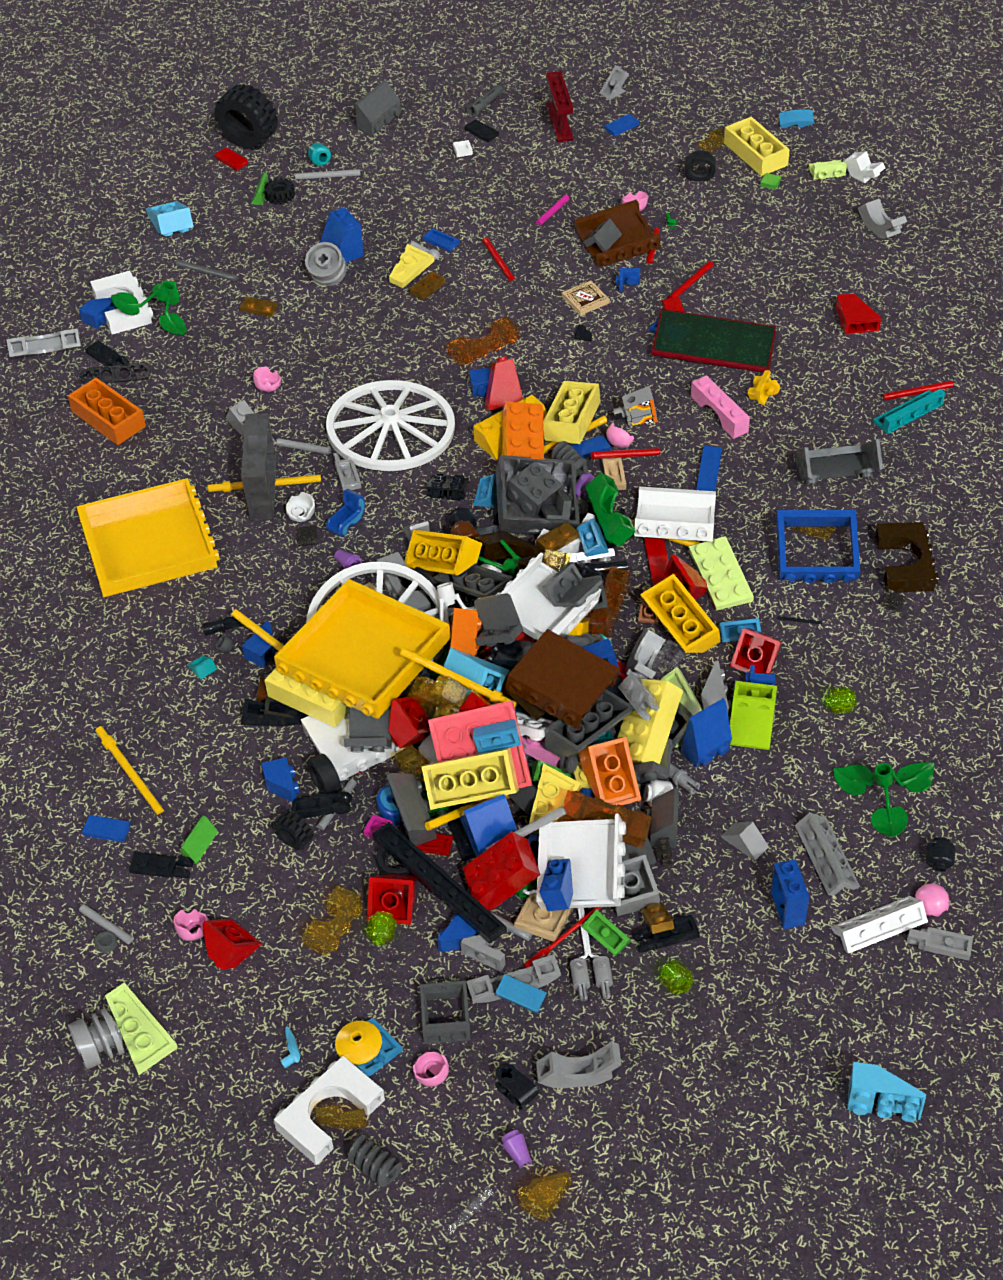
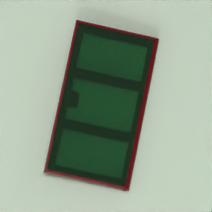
M661 309L651 355L764 373L765 370H770L776 326Z

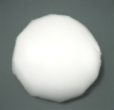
M300 492L298 496H291L286 504V514L292 521L305 522L315 512L314 499L305 492Z

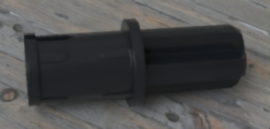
M233 616L224 619L220 617L219 620L203 623L205 635L208 636L222 631L225 633V630L236 628L243 624Z

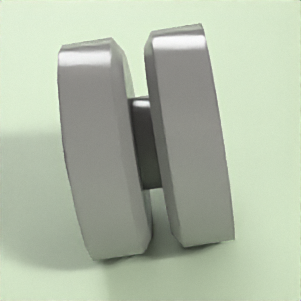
M329 242L317 243L306 254V268L313 280L319 285H336L345 277L347 271L346 261L336 245Z

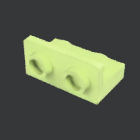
M841 160L809 164V170L813 179L846 176L847 164L846 162H841Z

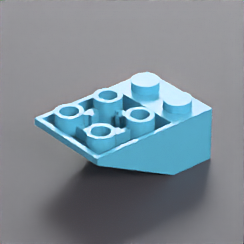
M452 647L444 664L445 668L492 691L497 690L501 693L510 671ZM440 675L437 687L463 702L473 691Z
M853 1062L849 1081L847 1110L853 1111L857 1115L872 1113L877 1093V1115L880 1118H890L892 1112L901 1113L902 1119L907 1122L915 1121L916 1117L918 1118L917 1120L921 1119L926 1100L925 1093L879 1065Z

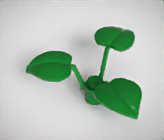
M163 281L155 285L152 289V294L140 304H138L136 297L126 292L111 295L114 305L121 312L128 315L139 314V308L144 306L154 296L157 297L158 300L166 303L165 315L159 317L161 327L173 334H186L187 329L182 318L176 313H168L169 305H176L180 301L176 282Z
M934 762L910 764L902 767L897 774H895V770H892V766L888 763L878 764L873 773L866 766L850 765L834 768V777L840 788L850 795L865 793L867 786H872L876 779V783L884 788L886 809H877L871 816V823L879 833L888 837H895L905 830L908 816L902 807L890 808L888 787L893 783L894 778L900 786L905 785L910 792L916 793L927 790L933 782Z

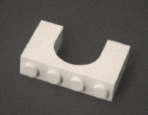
M130 271L90 281L95 299L109 298L111 295L120 292L132 294L138 300V304L146 299V297H143L141 286L138 287L139 284L136 276L133 277ZM148 302L139 308L140 312L137 315H128L119 309L104 312L111 334L151 324V318L154 316L151 307H148Z
M344 1056L338 1061L332 1062L322 1076L316 1077L310 1084V1087L303 1093H299L286 1109H281L274 1119L276 1130L315 1165L334 1149L332 1138L322 1131L310 1118L311 1112L317 1103L328 1097H343L369 1116L385 1101L383 1089Z

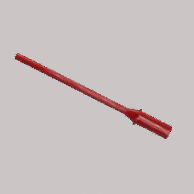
M602 907L592 909L551 945L543 949L540 948V951L525 962L523 966L525 968L533 966L532 961L547 957L556 945L582 925L595 910H599Z

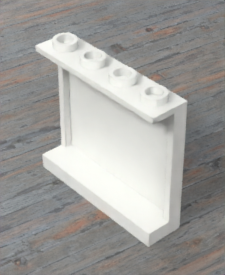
M639 487L638 508L635 518L636 532L634 536L713 541L716 491Z
M542 552L536 558L533 557L527 567L521 569L516 578L506 584L501 593L498 592L496 594H510L523 627V632L535 640H538L547 629L558 635H568L598 603L601 593L599 588L597 592L588 596L586 602L579 607H554L542 586L557 571L542 562Z
M350 711L336 728L311 716L301 719L306 736L310 737L319 754L323 753L330 759L340 781L346 780L348 777L359 773V771H365L369 767L384 762L388 758L411 748H399L392 741V749H385V752H372V749H364V752L361 753L351 752V749L344 747V739L349 738Z
M615 814V819L550 822L539 828L538 869L541 875L537 877L536 902L541 909L547 908L540 895V887L548 861L555 859H570L573 896L569 908L621 906V898L625 896L624 885H621V877H625V865L622 863V856H625L626 848L625 843L622 842V835L626 834L625 821H622L619 814Z

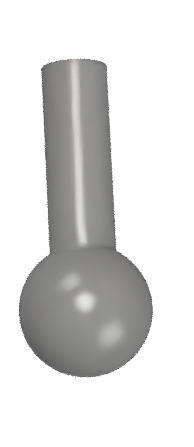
M412 241L410 244L433 255L434 260L440 257V253L436 249L429 250L415 241Z

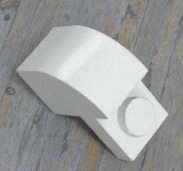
M867 151L855 152L845 159L850 175L863 183L879 176L880 172L885 169L883 162L871 163Z

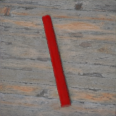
M484 237L482 242L509 281L515 280V277L488 237Z
M708 261L670 294L668 299L679 297L714 266L713 262Z
M951 380L885 393L883 398L886 401L922 394L928 390L932 392L938 389L952 388L954 383Z
M659 448L591 452V459L658 456L661 451Z

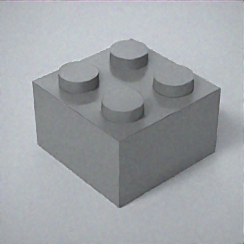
M646 854L622 861L625 865V877H621V885H624L625 896L621 898V906H614L617 916L640 911L641 908L647 907L651 903L660 904L659 891Z

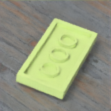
M726 536L689 546V553L699 575L707 582L708 588L706 591L716 611L753 602L754 596Z

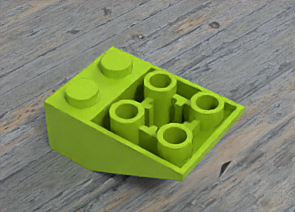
M735 681L730 719L732 735L730 745L770 750L777 686Z

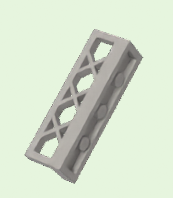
M809 812L795 827L827 894L830 896L836 895L844 887L852 890L858 889L860 885L827 818Z

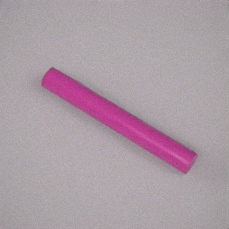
M564 195L536 221V224L542 225L570 199L569 196Z

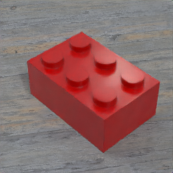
M512 831L462 868L471 895L487 910L495 909L541 875L528 839Z

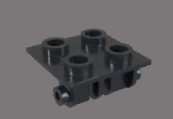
M436 473L431 476L426 486L427 496L431 499H440L441 497L444 500L445 490H447V500L450 499L451 495V500L461 501V499H465L464 490L469 478H464L463 475L451 477L446 476L444 473Z

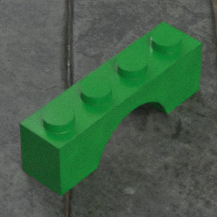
M600 472L585 487L588 493L587 497L593 505V511L597 515L598 524L604 532L605 540L610 544L613 543L620 547L636 531L630 518L619 512L613 513L614 501L619 491L614 479Z

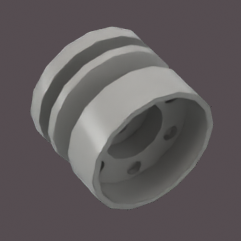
M106 1008L100 1010L103 1019L101 1022H99L95 1013L91 1014L92 1026L88 1027L83 1018L68 1024L78 1053L82 1055L84 1060L83 1064L86 1070L101 1064L100 1053L103 1051L110 1060L113 1059L112 1047L115 1048L119 1056L124 1054L122 1035L115 1019L108 1013Z

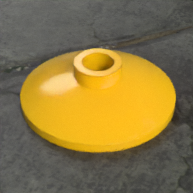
M354 1021L345 1025L339 1031L335 1040V1048L339 1057L344 1056L354 1065L365 1064L374 1059L382 1046L380 1031L375 1025L367 1021ZM356 1037H361L359 1041L353 1040Z

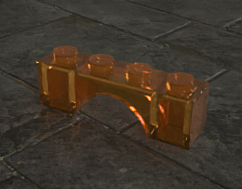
M505 316L492 322V331L484 338L469 339L461 336L448 342V356L459 367L464 364H470L479 357H485L494 350L498 351L509 343H515L519 339L518 326Z
M611 566L604 588L608 607L593 611L588 623L589 634L601 633L610 639L630 587V570Z
M568 790L563 802V807L567 814L559 817L558 822L615 819V814H619L622 821H625L626 834L622 835L624 843L642 849L652 817L647 816L641 811L626 809L619 804L607 803L601 798H591L579 791Z

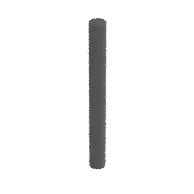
M182 260L176 261V266L234 282H237L239 279L238 275Z

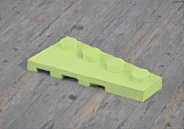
M678 667L661 678L662 681H668L683 690L680 703L692 713V716L703 710ZM684 736L676 744V748L681 747Z
M125 983L105 995L138 1075L178 1048L176 1042Z

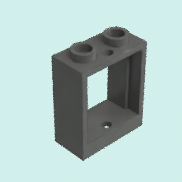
M452 980L443 983L428 982L420 984L424 1044L471 1040L466 981ZM461 997L463 1021L428 1024L427 1000Z

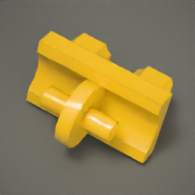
M765 370L762 376H755L753 380L754 387L748 390L749 399L758 400V403L765 405L769 395H776L780 391L778 382L770 379V370Z

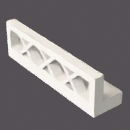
M908 896L831 926L834 934L841 937L843 948L849 954L927 923L928 920L923 901Z

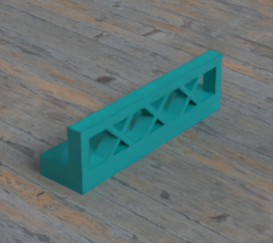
M938 389L933 393L928 390L874 418L873 422L888 434L943 405L945 392L942 389Z

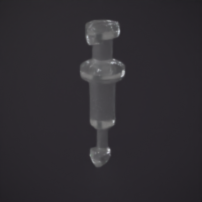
M488 1186L484 1188L485 1191L478 1198L476 1196L471 1197L472 1202L459 1214V1219L448 1227L450 1234L455 1233V1228L461 1222H466L479 1208L481 1210L485 1208L483 1203L490 1196L493 1197L495 1195Z

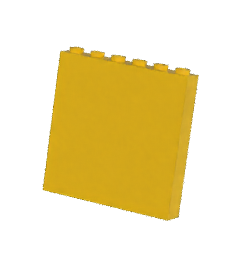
M188 478L76 506L103 597L217 568V561L220 560L217 549L213 550V547H215L213 537L208 536L210 534L208 523H204L206 521L203 510L199 511L201 504L199 498L194 497L197 496L194 485H190Z
M348 579L274 656L276 669L280 674L287 675L298 683L306 684L313 690L320 691L332 699H337L348 707L362 711L367 716L379 719L392 704V701L397 699L424 669V666L401 656L402 648L404 647L432 660L450 640V627L448 623Z

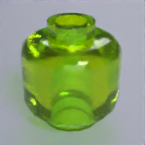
M848 686L831 688L829 696H825L826 707L831 708L833 714L851 713L854 707H857L855 691H851Z
M377 911L376 914L369 917L366 936L372 940V944L385 946L386 942L389 943L394 940L397 921L393 918L392 914Z
M672 960L662 966L659 981L668 991L679 995L691 989L693 973L682 962Z

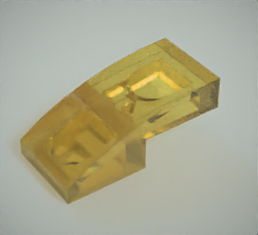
M718 128L711 131L709 138L699 141L698 148L709 153L718 149L724 144V130Z
M339 1104L315 1109L317 1123L323 1126L337 1129L367 1128L364 1109L340 1113Z

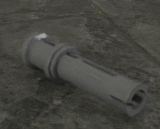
M496 85L483 97L476 98L473 104L467 105V113L477 117L480 111L486 110L487 105L503 93V88L500 85Z
M584 633L581 636L560 635L580 647L604 640L599 634L591 635Z

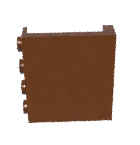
M637 199L574 220L575 232L597 267L607 266L661 248L660 234L653 233L640 213ZM608 219H611L622 233L617 241L606 251H602L596 242L588 247L583 243L601 223Z
M547 629L508 674L505 689L579 730L582 719L609 686L613 687L616 684L620 668Z

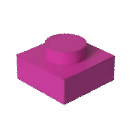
M373 814L363 830L364 836L373 839V832L388 822L393 825V822Z

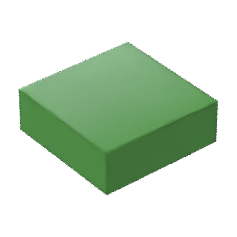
M766 173L761 180L760 186L776 190L782 177Z

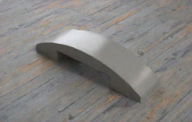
M554 954L532 961L533 966L505 974L537 989L561 976ZM489 975L466 981L473 1003L500 1000L501 998L495 996V993L504 975L491 979Z

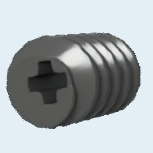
M561 441L554 447L551 452V459L575 461L576 480L579 479L581 474L588 472L586 459L582 458L567 441Z
M362 1134L353 1143L348 1154V1161L353 1165L355 1164L357 1169L362 1170L363 1174L370 1176L372 1181H377L380 1187H386L399 1175L402 1163L400 1162L394 1166L396 1158L391 1157L387 1160L389 1153L384 1151L380 1154L381 1147L377 1145L373 1148L374 1141L369 1140L366 1142L367 1136Z

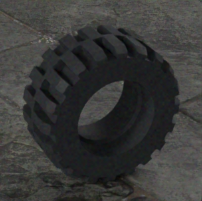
M235 85L215 105V121L218 122L219 130L221 129L222 134L227 136L231 143L234 142L238 147L242 146L244 149L249 147L250 149L260 148L277 129L278 116H276L277 112L273 108V103L267 99L265 94H262L257 88L254 89L253 86Z

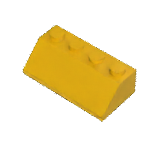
M530 395L519 401L521 403L542 404L544 421L547 410L544 404L535 396ZM502 411L473 426L474 441L496 461L502 455Z
M413 530L404 562L406 567L410 569L420 567L425 571L458 576L477 563L482 543L467 536Z
M674 574L640 594L685 653H702L721 642L719 629Z

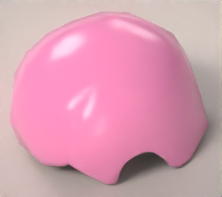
M638 191L636 195H632L629 192L626 196H623L622 204L637 199L639 210L642 211L647 205L648 195L642 191Z
M259 367L254 370L253 380L257 389L264 392H272L280 387L281 377L277 371L272 373L268 367Z
M611 424L607 429V439L616 448H627L634 440L633 435L630 436L625 430L615 427L614 424Z
M931 883L925 884L917 890L915 898L923 901L927 916H940L944 911H948L950 901L944 887Z
M193 909L191 913H185L184 910H180L174 916L173 924L180 938L185 941H194L204 937L202 924L209 919L204 913L198 912L196 909ZM199 927L195 932H190L191 928Z
M438 1052L424 1053L418 1057L413 1065L414 1076L419 1083L426 1087H436L443 1083L449 1073L446 1057ZM427 1069L435 1076L429 1077L427 1075Z

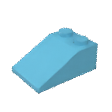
M178 201L145 208L155 229L163 236L173 235L175 231L187 232L189 228L193 227L189 207Z

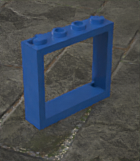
M777 510L776 534L779 580H789V583L796 580H804L806 583H812L816 580H824L826 583L844 580V582L849 583V580L859 579L860 559L856 510ZM850 526L853 567H786L784 527Z

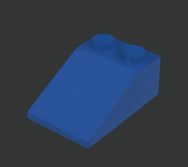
M724 698L689 718L680 751L695 767L701 764L703 766L708 765L713 760V757L718 754L723 756L730 749L732 735Z

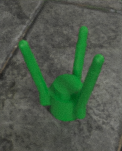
M500 540V543L513 557L512 559L508 558L504 564L500 565L501 563L498 564L496 561L478 557L479 561L501 569L513 577L516 575L518 561L521 559L504 540Z

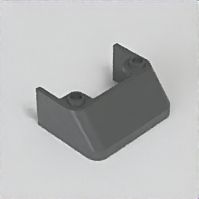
M875 439L867 444L808 450V447H805L794 453L801 480L806 481V484L818 483L817 480L853 475H861L862 478L873 477V473L883 470L880 439Z

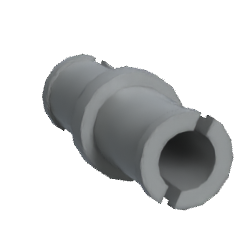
M670 763L669 778L672 779L673 784L676 786L680 785L691 795L695 794L697 791L691 785L699 790L700 783L689 777L685 770H680Z

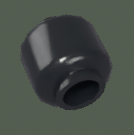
M458 507L449 514L448 522L451 527L460 520L469 521L474 527L477 524L476 518L468 508Z
M934 838L926 847L927 865L933 867L934 871L945 872L946 868H951L955 864L956 849L954 844L947 838Z

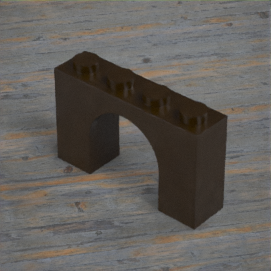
M924 522L877 524L875 539L878 550L903 549L912 552L919 559L918 562L912 565L885 567L884 583L886 593L934 591L935 584L939 582L938 573L934 571L935 559L931 558L932 545L928 544L929 532L925 530Z
M505 531L474 537V540L482 543L479 556L490 561L513 558L500 543V540H504L514 553L521 557L518 561L516 575L521 569L527 567L533 557L536 558L541 552L543 553L542 562L557 572L561 570L562 558Z

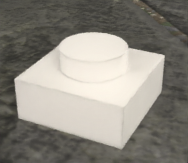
M469 140L453 143V149L457 157L473 155Z

